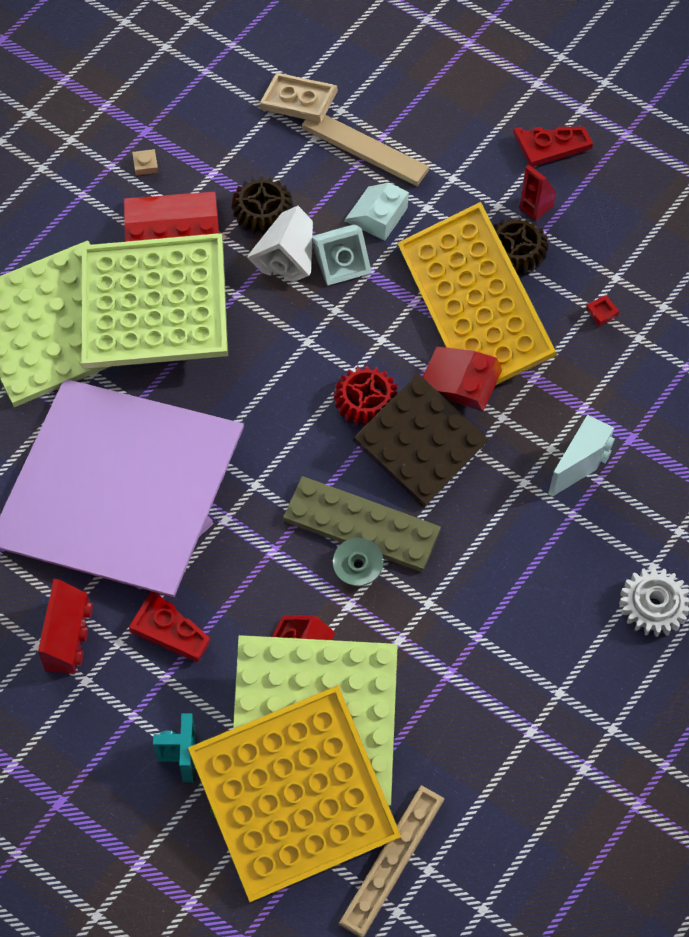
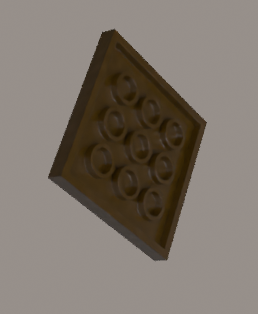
M418 373L352 441L425 508L489 439Z

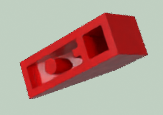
M527 165L525 167L519 209L537 221L554 206L556 191L546 177L530 165Z

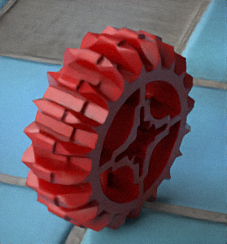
M367 365L365 370H361L357 366L355 372L349 369L347 376L341 375L340 382H337L335 385V407L339 409L340 416H345L346 422L354 420L355 427L359 423H363L365 427L398 394L397 384H394L393 377H387L386 370L379 373L378 367L370 370ZM374 386L380 389L384 393V395L381 394L380 391L376 390ZM348 398L357 403L358 407L352 404Z

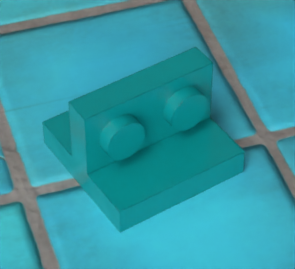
M181 713V734H176L174 731H162L160 734H154L153 746L157 762H180L179 766L183 782H194V762L188 750V747L195 745L194 720L192 713Z

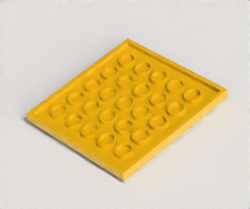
M339 685L188 747L249 902L401 837Z

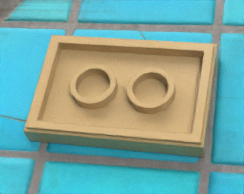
M276 73L259 106L261 110L321 123L338 89L337 85Z

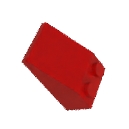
M436 347L423 378L446 400L483 412L502 372V368L496 357L473 350Z

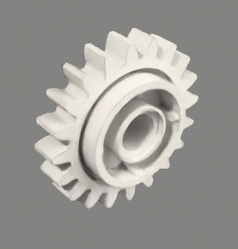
M653 567L650 574L645 569H642L640 576L633 573L631 580H626L625 588H622L620 593L623 598L620 599L619 605L625 606L622 610V615H630L627 623H637L635 626L636 631L644 627L645 635H648L650 630H653L655 636L658 637L660 631L663 630L667 636L671 628L678 631L680 624L686 622V616L689 615V607H687L689 606V598L686 597L689 589H681L684 581L675 582V573L667 577L666 569H663L661 574H657L656 568ZM650 599H656L661 604L655 605L650 601Z

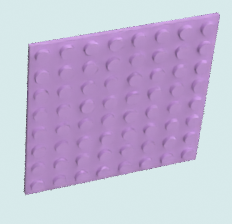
M72 380L62 382L0 515V550L175 597L243 431L244 423Z

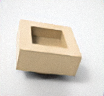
M155 149L132 152L136 176L158 173Z

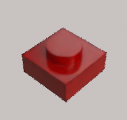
M607 295L586 305V311L599 327L618 317L620 312Z

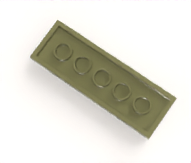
M302 476L283 516V521L340 543L351 538L369 539L380 548L384 559L422 573L441 530V526Z

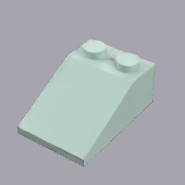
M589 415L586 416L553 473L549 495L553 497L596 471L601 462L606 463L612 451L610 449L615 441L612 438L614 427Z

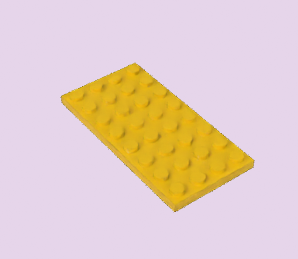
M481 202L397 243L446 348L473 350L496 357L502 368L496 385L557 356Z

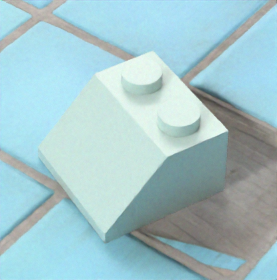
M390 183L369 186L348 214L345 222L352 225L355 224L362 228V230L385 241L408 208L409 192Z
M354 224L312 236L315 256L327 285L372 273L362 228Z

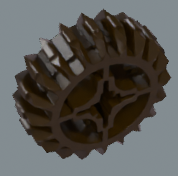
M262 175L259 180H255L252 177L250 183L244 181L243 187L237 186L231 203L233 217L237 219L238 225H243L245 231L252 228L253 234L257 230L264 234L265 230L272 226L282 212L293 208L292 195L286 185L281 186L279 180L273 182L271 177L268 180H264Z
M519 216L516 220L509 217L507 222L501 219L499 225L494 224L493 227L516 273L521 271L525 275L527 269L534 272L536 267L542 265V262L547 257L549 245L547 235L544 234L543 228H537V222L531 224L529 218L522 221Z

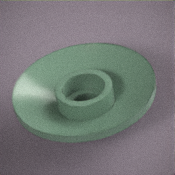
M351 538L344 541L336 549L333 556V567L336 575L341 581L351 586H364L372 583L378 578L383 569L384 560L380 548L373 541L366 538ZM356 562H362L363 566L361 568L354 567V564Z

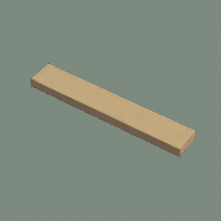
M327 115L324 116L321 123L305 120L302 124L303 130L415 186L420 184L429 171V166Z
M422 785L420 786L397 825L401 837L386 843L340 920L339 925L358 937L366 935L444 802L443 797Z

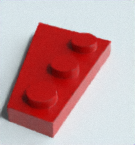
M534 127V130L514 128L513 131L531 167L593 148V142L585 127H557L556 130H543V127Z
M153 591L150 592L129 626L130 633L197 663L210 643L208 635L189 618L183 617L171 602H167L160 596V593Z

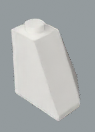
M299 206L282 212L247 258L262 273L272 275V273L284 276V280L295 282L309 276L311 273L313 221Z

